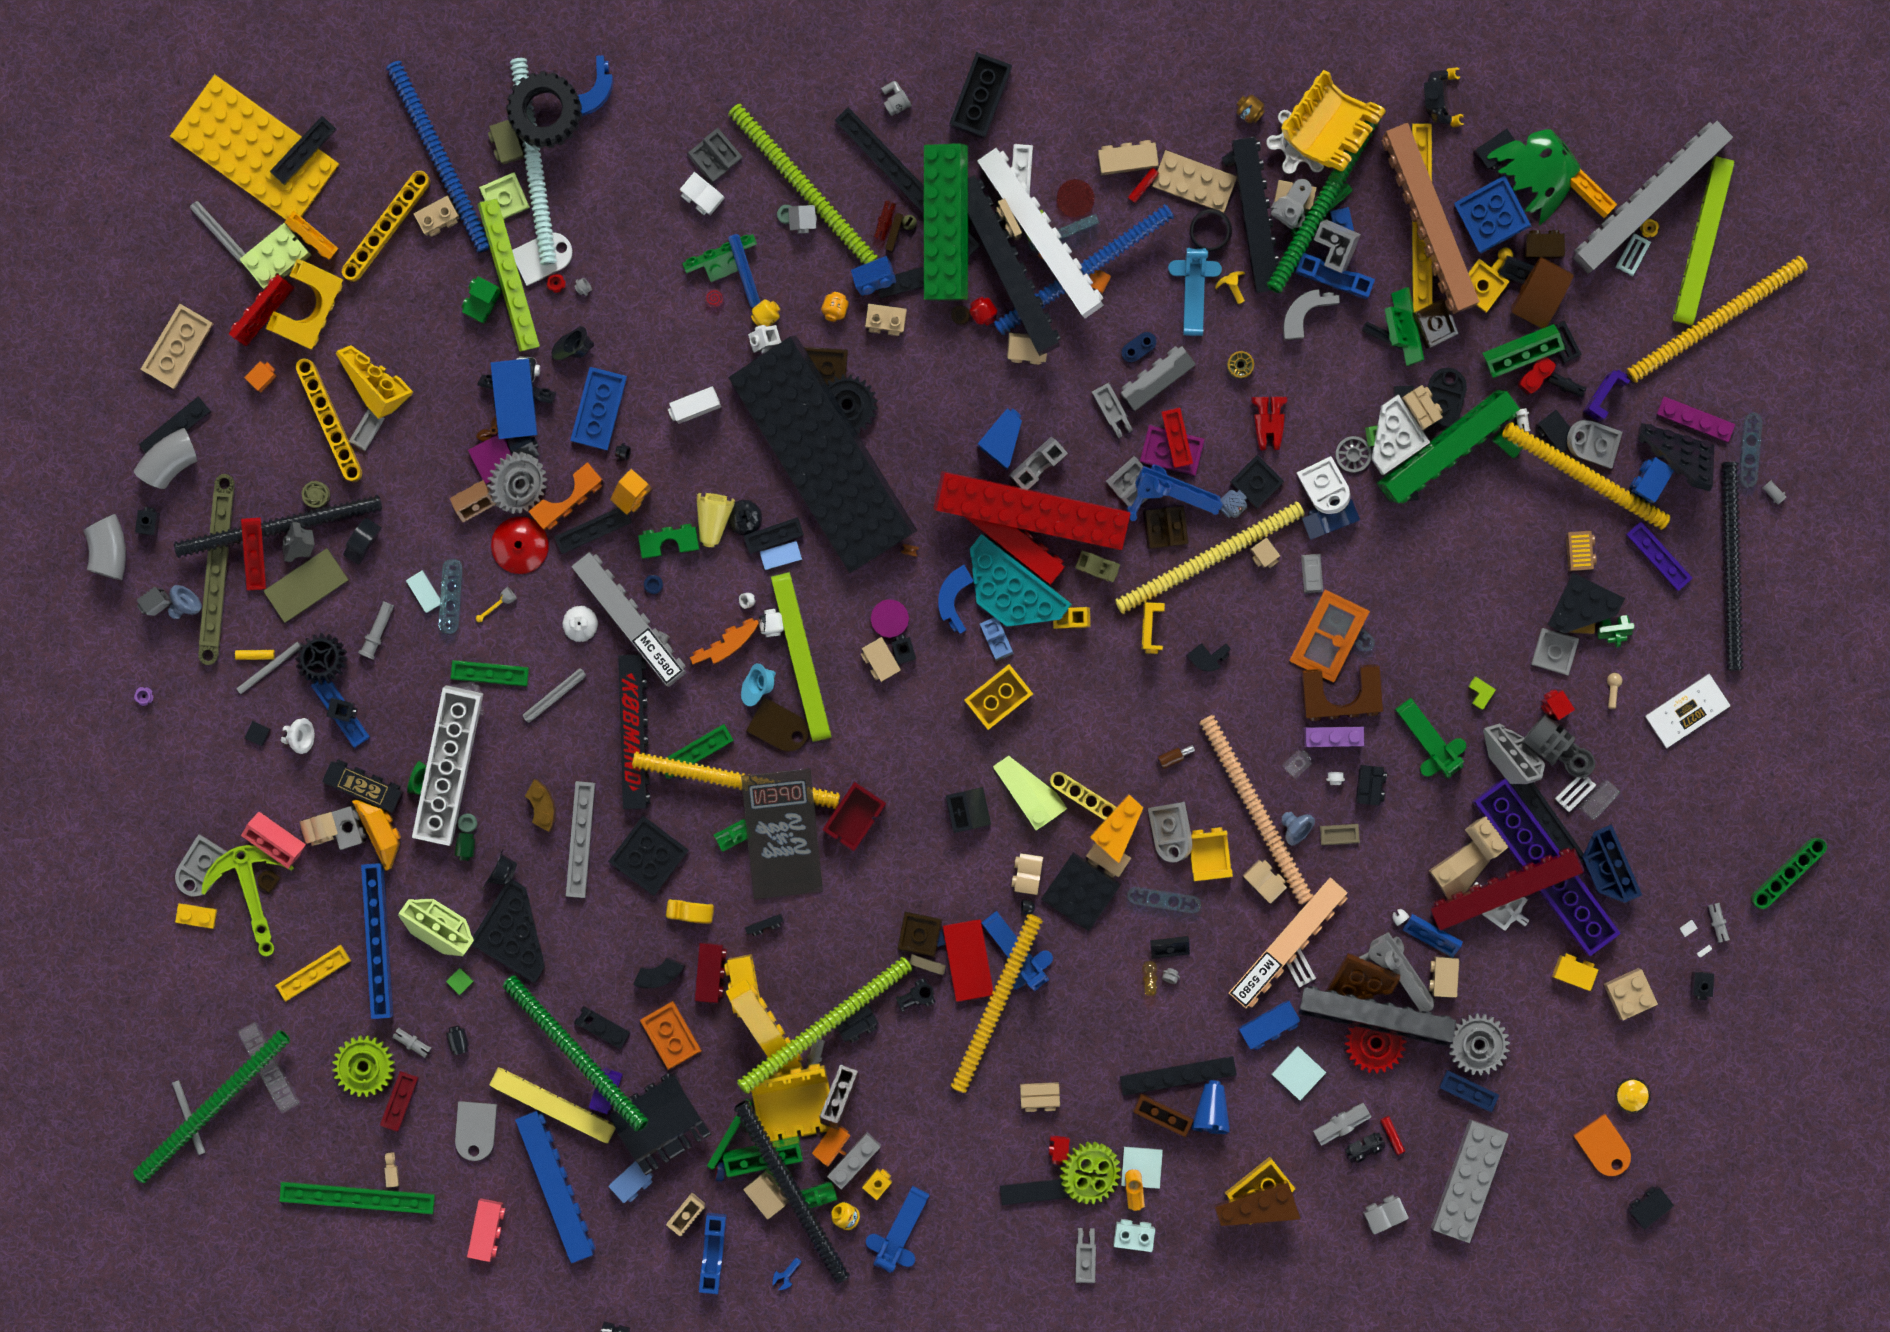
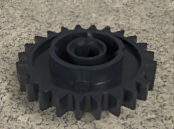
M842 374L841 380L835 376L834 383L828 380L829 389L841 408L845 400H850L853 403L850 410H844L843 408L842 410L859 434L860 427L866 430L865 424H872L870 417H876L872 413V411L878 410V407L873 406L878 400L872 399L876 393L869 392L872 386L866 387V380L859 382V376L855 380L852 379V374L849 375L848 379Z

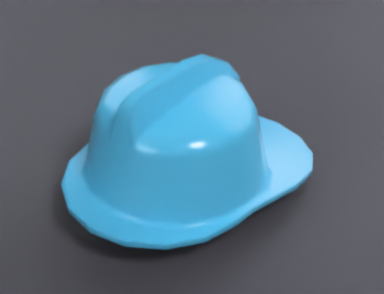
M754 664L742 685L741 699L743 703L747 706H754L762 695L771 692L774 687L776 673L765 669L761 664Z

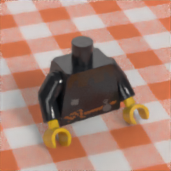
M1457 67L1431 72L1428 82H1424L1425 105L1429 117L1436 123L1450 124L1453 128L1464 125V123L1459 121L1460 118H1463L1462 114L1449 115L1446 79L1460 78V76L1455 74V71L1459 70Z

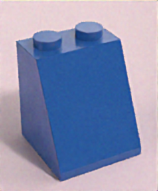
M1007 408L977 444V447L1006 471L1011 463L1022 422L1020 419L1021 415L1013 408L1011 411Z

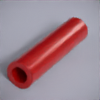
M1152 167L1128 198L1136 203L1160 173Z
M1390 1117L1382 1118L1381 1123L1396 1155L1405 1152Z

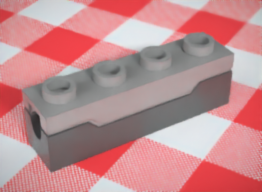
M1176 346L1167 352L1169 355L1164 360L1159 358L1152 364L1154 368L1148 372L1145 369L1137 375V381L1133 384L1129 381L1122 387L1123 391L1120 394L1134 412L1196 365L1182 346L1180 348Z

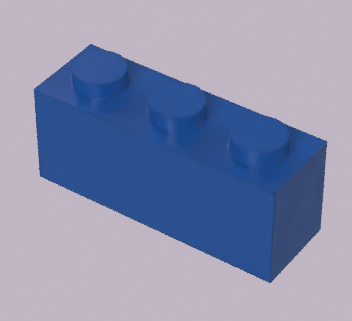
M1286 1000L1238 1029L1250 1050L1253 1048L1258 1050L1265 1045L1264 1042L1268 1039L1273 1041L1282 1036V1031L1286 1029L1291 1031L1298 1027L1297 1023L1301 1020L1290 1001Z

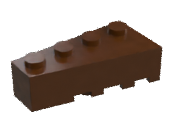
M1287 1180L1214 1204L1221 1226L1301 1219Z

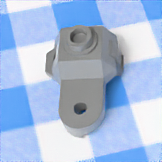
M1306 179L1295 181L1286 196L1280 197L1278 201L1273 202L1270 208L1272 210L1271 216L1280 220L1291 229L1302 226V222L1305 221L1303 205L1312 191L1310 182Z

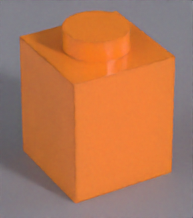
M260 361L244 378L255 389L262 392L277 375L273 373L275 368L268 362L264 364Z

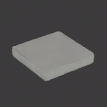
M1541 628L1531 665L1568 676L1579 639Z

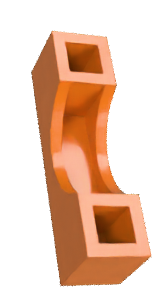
M588 462L573 474L575 486L573 493L567 500L560 503H551L543 499L528 511L544 530L554 528L561 516L567 517L573 511L571 508L574 505H581L588 499L586 495L591 491L595 493L602 487L603 479Z

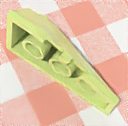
M1007 756L993 766L1035 830H1038L1067 809L1053 789L1010 756Z

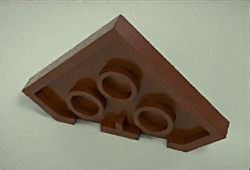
M1347 953L1325 992L1332 990L1342 996L1349 994L1361 1000L1370 999L1374 995L1384 993V995L1391 994L1400 980V975Z

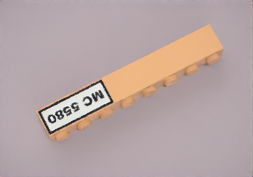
M1329 878L1233 987L1229 994L1245 1008L1248 1006L1252 1008L1259 1000L1257 995L1261 991L1265 993L1270 988L1271 984L1269 982L1273 977L1277 979L1284 972L1282 967L1286 962L1290 965L1297 957L1294 953L1299 948L1303 950L1310 942L1307 938L1311 934L1316 935L1322 928L1321 922L1324 919L1328 921L1334 915L1333 909L1338 904L1341 907L1348 899L1345 896L1348 892L1332 878Z

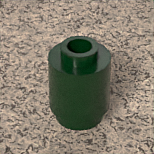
M459 833L458 837H456L455 856H458V860L470 861V857H474L476 840L474 839V834Z

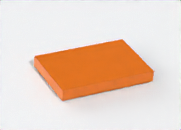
M674 1001L640 1019L641 1024L668 1070L702 1051Z

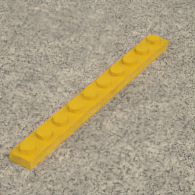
M1412 124V134L1432 181V124ZM1412 221V303L1414 312L1432 304L1431 257L1427 258L1424 247H1426L1423 239L1420 240L1417 234V229H1419L1417 222Z

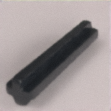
M1369 322L1364 324L1363 332L1392 345L1388 331ZM1394 346L1403 351V347Z

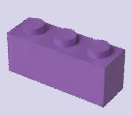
M1364 727L1304 728V747L1364 746Z

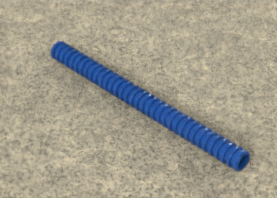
M395 61L389 64L386 70L389 71V76H392L391 80L395 82L394 86L397 87V92H400L399 96L403 98L402 102L405 103V108H408L407 112L411 114L410 118L413 119V124H416L415 129L419 130L418 135H421L420 139L424 140L423 145L427 146L426 151H429L428 155L432 156L431 161L434 162V167H437L436 171L440 173L439 177L442 178V183H445L444 187L448 189L447 193L450 194V199H453L452 203L456 205L455 209L458 210V215H461L460 219L464 221L463 225L466 226V231H469L468 235L472 237L471 241L475 243L474 247H477V253H482L490 249L486 232L483 231L484 227H481L482 223L478 221L479 217L475 215L476 211H473L474 207L470 205L471 201L467 199L468 195H465L466 191L462 189L463 185L459 183L460 179H457L458 175L454 173L455 169L451 167L452 163H449V157H446L447 152L443 151V146L441 147L442 142L438 141L439 136H436L437 132L433 131L434 126L430 125L431 120H428L429 116L425 114L426 110L423 109V104H420L421 100L417 98L418 94L415 93V88H412L413 84L409 82L410 78L407 77V72H404L405 68L401 66L402 62Z
M1165 204L1163 208L1159 207L1157 212H1153V215L1149 214L1147 219L1143 218V222L1139 221L1138 225H1133L1134 228H1129L1127 233L1123 232L1124 235H1119L1118 239H1113L1114 242H1109V245H1104L1102 250H1098V253L1094 252L1092 257L1088 256L1089 259H1084L1080 269L1082 274L1085 275L1087 273L1090 277L1089 274H1094L1095 270L1099 271V267H1104L1105 263L1109 264V261H1113L1115 256L1119 257L1120 253H1125L1124 250H1129V247H1133L1134 243L1138 244L1140 239H1144V236L1148 237L1149 233H1154V230H1158L1160 225L1164 226V223H1168L1169 219H1174V215L1169 207ZM1055 279L1053 284L1049 283L1048 287L1045 286L1043 291L1039 290V293H1035V296H1040L1044 304L1042 308H1045L1046 304L1049 305L1050 301L1054 302L1056 297H1060V294L1064 295L1065 289ZM1015 308L1014 311L1010 310L1008 315L1004 314L1005 317H1000L998 322L997 320L994 321V325L1003 336L1006 335L1005 332H1010L1011 328H1016L1015 325H1020L1021 319Z

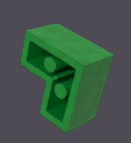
M477 276L476 279L473 278L470 282L468 289H470L469 294L471 296L464 300L461 308H463L462 312L465 315L485 324L502 290L498 286Z

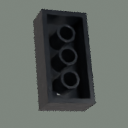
M976 52L949 127L985 140L1010 76L1012 65Z

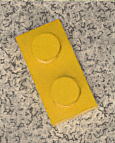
M178 903L175 923L213 929L217 909Z

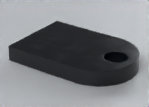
M1442 368L1430 377L1427 387L1433 395L1431 400L1434 404L1438 403L1443 411L1441 414L1443 418L1436 421L1435 424L1450 427L1459 419L1467 384L1464 376L1458 370ZM1451 372L1455 375L1453 383L1445 381L1446 373Z

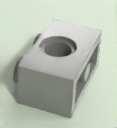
M353 806L332 812L338 833L335 836L340 850L365 843L364 838H366L364 828L359 826L358 820H360V817ZM346 822H350L353 825V830L350 833L344 830Z

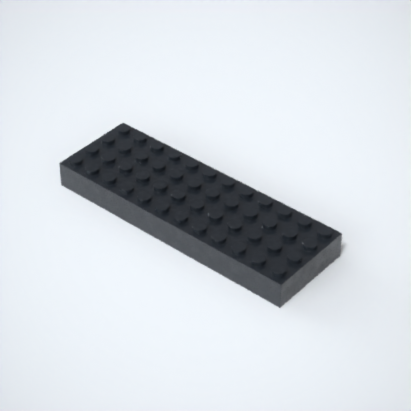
M796 335L788 337L728 377L849 573L858 570L918 531Z

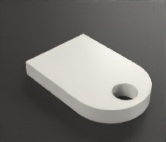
M551 233L554 237L552 241H554L553 247H555L554 253H556L555 259H557V262L552 265L540 264L541 259L539 255L541 254L538 252L540 247L537 246L539 241L536 239L512 250L516 265L527 286L564 269L570 263L572 246L566 237L559 233ZM559 243L567 245V250L564 253L557 252L556 247Z
M1331 456L1297 472L1300 482L1318 511L1325 514H1334L1342 511L1350 501L1349 487ZM1337 499L1340 501L1336 506L1330 505L1332 500Z

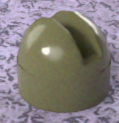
M913 215L904 216L902 219L903 228L909 231L915 229L917 226L916 218ZM911 217L913 220L911 221L909 227H907L906 223Z

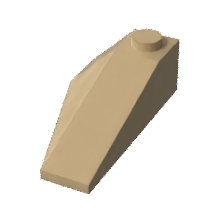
M1471 841L1430 869L1429 872L1445 896L1451 899V895L1462 891V893H1465L1490 860H1487L1474 841Z

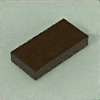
M895 214L885 247L887 252L893 253L903 214Z

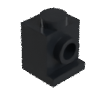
M905 635L895 637V641L891 643L898 665L916 660L910 637L906 638ZM903 645L907 647L905 653L900 651V647Z
M331 698L326 716L351 722L352 719L356 718L358 708H355V703ZM342 707L347 708L346 714L341 713Z

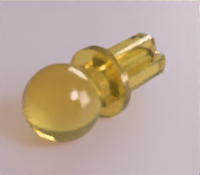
M1147 961L1142 966V971L1146 975L1142 979L1145 981V994L1153 996L1156 995V981L1158 980V977L1154 976L1157 972V965L1153 961Z

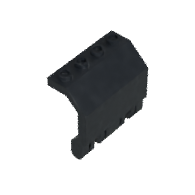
M668 1072L660 1078L662 1081L656 1085L653 1082L644 1088L645 1091L640 1095L635 1093L629 1097V1100L633 1103L632 1105H635L636 1109H639L640 1113H643L644 1117L648 1119L647 1125L642 1130L635 1131L634 1127H631L630 1123H627L626 1119H623L622 1114H619L618 1110H615L614 1107L612 1108L613 1112L610 1113V1118L619 1136L645 1175L653 1172L651 1165L655 1170L659 1168L658 1162L652 1156L654 1152L658 1151L662 1160L667 1163L670 1161L668 1156L673 1159L686 1151L681 1140L687 1149L692 1147L691 1142L685 1136V1133L689 1130L698 1142L702 1141L700 1134L704 1139L712 1135L704 1120L685 1094L676 1072L673 1074Z

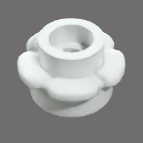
M1329 772L1328 778H1326L1327 781H1330V785H1341V781H1345L1342 772Z

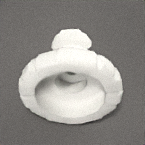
M575 606L566 612L562 624L568 638L576 642H584L591 639L596 633L598 620L590 608Z
M297 719L292 723L291 727H283V731L288 733L286 737H281L282 743L289 744L299 754L307 753L311 749L315 733L313 725L308 719Z

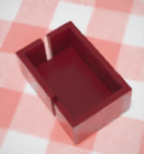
M854 782L822 830L835 839L839 836L842 837L840 842L855 851L875 821L872 817H878L886 802Z

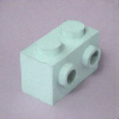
M1121 1219V1222H1116L1113 1245L1118 1248L1152 1252L1155 1227H1151V1223L1140 1222V1225L1132 1224L1131 1220Z

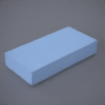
M797 541L760 551L765 570L802 560Z

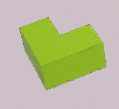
M1474 677L1468 686L1478 693L1472 704L1483 710L1496 689L1477 677Z

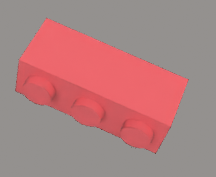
M260 812L247 824L241 835L287 869L297 860L306 846L305 843Z
M486 1199L478 1201L467 1255L468 1258L490 1262L492 1257H496L498 1246H495L496 1238H500L502 1227H498L500 1219L503 1220L505 1215V1208H502L503 1203Z

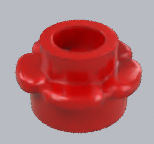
M552 274L548 277L547 288L558 293L561 292V289L565 288L566 282L563 280L562 275Z

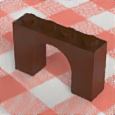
M1378 664L1358 666L1359 693L1352 702L1345 705H1335L1326 699L1321 669L1301 670L1305 717L1309 718L1310 721H1319L1321 717L1339 719L1340 715H1348V718L1359 717V714L1367 713V716H1376L1378 712H1383L1380 666Z

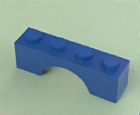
M1303 253L1296 267L1295 274L1363 299L1369 297L1375 279L1346 270L1340 273L1325 266V262L1321 259Z
M707 1213L704 1251L699 1283L700 1293H719L727 1214Z

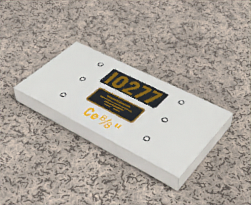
M1707 674L1645 715V718L1665 748H1668L1730 707V704L1711 675Z

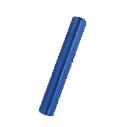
M733 234L728 239L749 305L754 308L760 303V299L739 234Z

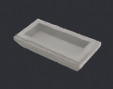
M368 409L349 442L366 451L385 418L378 419Z
M1320 554L1301 555L1304 593L1323 592Z

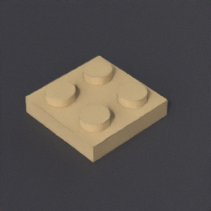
M1006 199L998 201L996 212H998L1001 220H1004L1006 223L1004 229L1007 230L1010 237H1013L1014 241L1021 238L1022 232Z

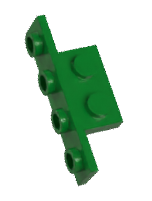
M753 234L740 237L743 249L757 244ZM730 242L724 243L715 250H707L698 257H690L686 262H683L686 273L704 266L711 282L739 271Z
M1406 287L1391 293L1394 307L1385 309V320L1388 324L1389 339L1392 345L1403 347L1406 366H1410L1423 361L1424 356L1418 327L1412 314L1414 313L1410 289Z

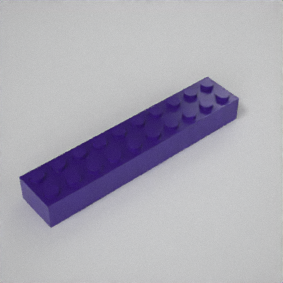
M1502 778L1472 800L1483 817H1487V820H1490V823L1497 830L1496 832L1499 833L1503 842H1506V845H1508L1507 849L1522 869L1528 863L1533 862L1534 865L1540 863V859L1548 855L1552 857L1559 855V849L1506 778ZM1578 875L1539 891L1587 956L1593 955L1621 934Z

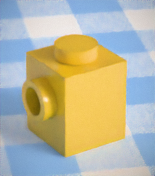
M877 1168L862 1188L878 1200L892 1183L891 1175L886 1170L882 1169L880 1171Z

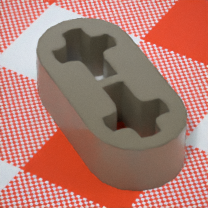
M913 954L909 961L911 965L941 975L944 974L946 969L944 964Z

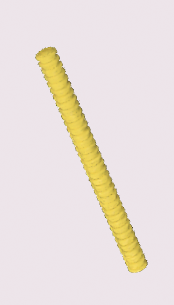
M1296 501L1294 505L1290 504L1289 508L1285 507L1283 511L1279 510L1278 514L1274 513L1272 517L1268 516L1267 520L1263 519V522L1259 521L1257 525L1253 524L1252 528L1248 527L1246 531L1242 530L1241 534L1237 533V536H1231L1230 540L1226 539V542L1222 541L1220 545L1216 544L1215 548L1211 547L1209 551L1205 550L1204 554L1200 553V556H1194L1195 559H1189V562L1185 561L1184 565L1179 564L1178 568L1174 567L1172 571L1168 570L1167 574L1163 573V576H1157L1158 579H1152V582L1148 581L1147 585L1143 584L1141 588L1137 587V590H1131L1130 594L1122 595L1121 599H1115V603L1120 612L1125 614V611H1131L1130 608H1136V605L1140 606L1141 602L1145 603L1147 599L1151 600V597H1157L1158 593L1162 594V591H1168L1167 588L1170 587L1171 589L1173 585L1177 586L1178 582L1182 583L1184 579L1188 580V577H1194L1195 573L1203 572L1204 568L1208 569L1210 565L1214 566L1215 562L1219 563L1221 559L1225 560L1226 556L1231 557L1230 554H1236V551L1240 552L1241 548L1245 549L1247 545L1251 546L1252 542L1256 543L1258 539L1262 540L1263 536L1267 537V534H1273V531L1277 532L1278 528L1282 529L1284 525L1288 526L1289 522L1293 523L1295 519L1299 520V517H1304L1305 513L1299 502Z

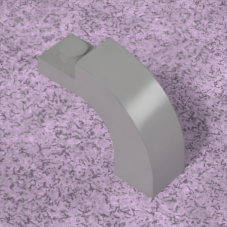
M1318 289L1309 291L1296 299L1288 309L1283 321V340L1303 339V319L1305 314L1314 307L1338 305L1339 295L1334 296V293H1323L1322 297H1320Z

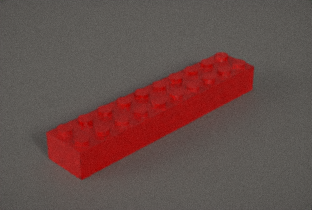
M941 471L933 509L936 511L1119 550L1123 548L1131 514L1126 510Z

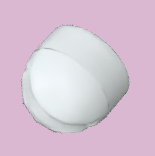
M752 593L741 594L739 597L741 607L746 609L754 606L756 602L754 600L755 596Z
M1402 909L1397 910L1399 915L1395 912L1392 915L1393 921L1397 926L1409 918V915Z

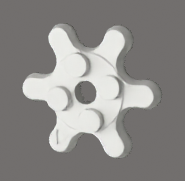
M1282 110L1278 114V120L1281 124L1289 118L1291 112ZM1283 132L1280 135H1272L1267 138L1266 144L1269 149H1280L1284 152L1286 158L1282 164V169L1285 173H1293L1300 162H1306L1314 172H1320L1324 168V165L1304 157L1284 138Z

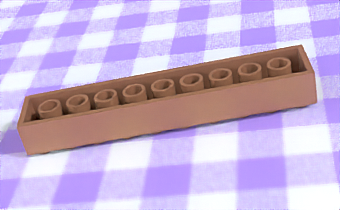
M1405 123L1386 131L1382 136V146L1385 151L1388 150L1389 164L1397 172L1395 176L1399 187H1403L1405 192L1402 194L1403 199L1411 207V219L1413 222H1417L1419 227L1417 234L1420 240L1423 239L1426 247H1424L1427 258L1431 257L1433 262L1431 268L1434 275L1439 277L1440 282L1438 286L1441 293L1446 295L1447 300L1445 303L1447 309L1456 314L1477 305L1480 301L1409 124Z

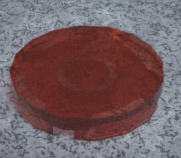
M1072 179L1061 185L1057 192L1056 200L1062 213L1069 217L1077 218L1090 212L1094 205L1095 196L1093 189L1088 183L1079 179Z

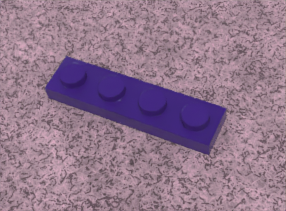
M1639 522L1626 534L1677 591L1692 579L1690 574L1642 522Z

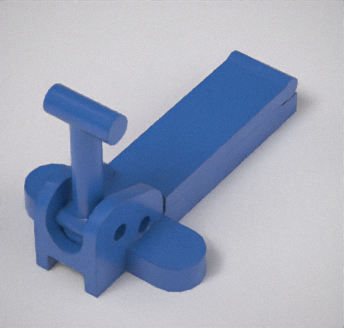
M1153 464L1151 469L1143 466L1135 482L1138 495L1132 506L1127 508V511L1131 513L1130 520L1135 521L1137 519L1136 513L1144 498H1160L1163 495L1184 501L1209 511L1214 515L1218 514L1223 504L1220 501V496L1170 477L1164 468Z
M995 911L981 923L1007 957L1010 958L1009 954L1013 952L1012 947H1015L1014 943L1018 941L1017 936L1000 914ZM1047 950L1041 951L1034 957L1027 951L1028 956H1025L1026 960L1022 962L1023 967H1020L1021 971L1017 974L1018 978H1015L1016 983L1012 985L1013 989H1018L1027 982L1035 992L1040 986L1050 980L1043 971L1053 961L1052 954Z
M912 1185L886 1238L875 1233L867 1236V1247L878 1253L873 1265L891 1273L896 1267V1262L906 1267H910L915 1263L914 1253L903 1247L929 1197V1193Z

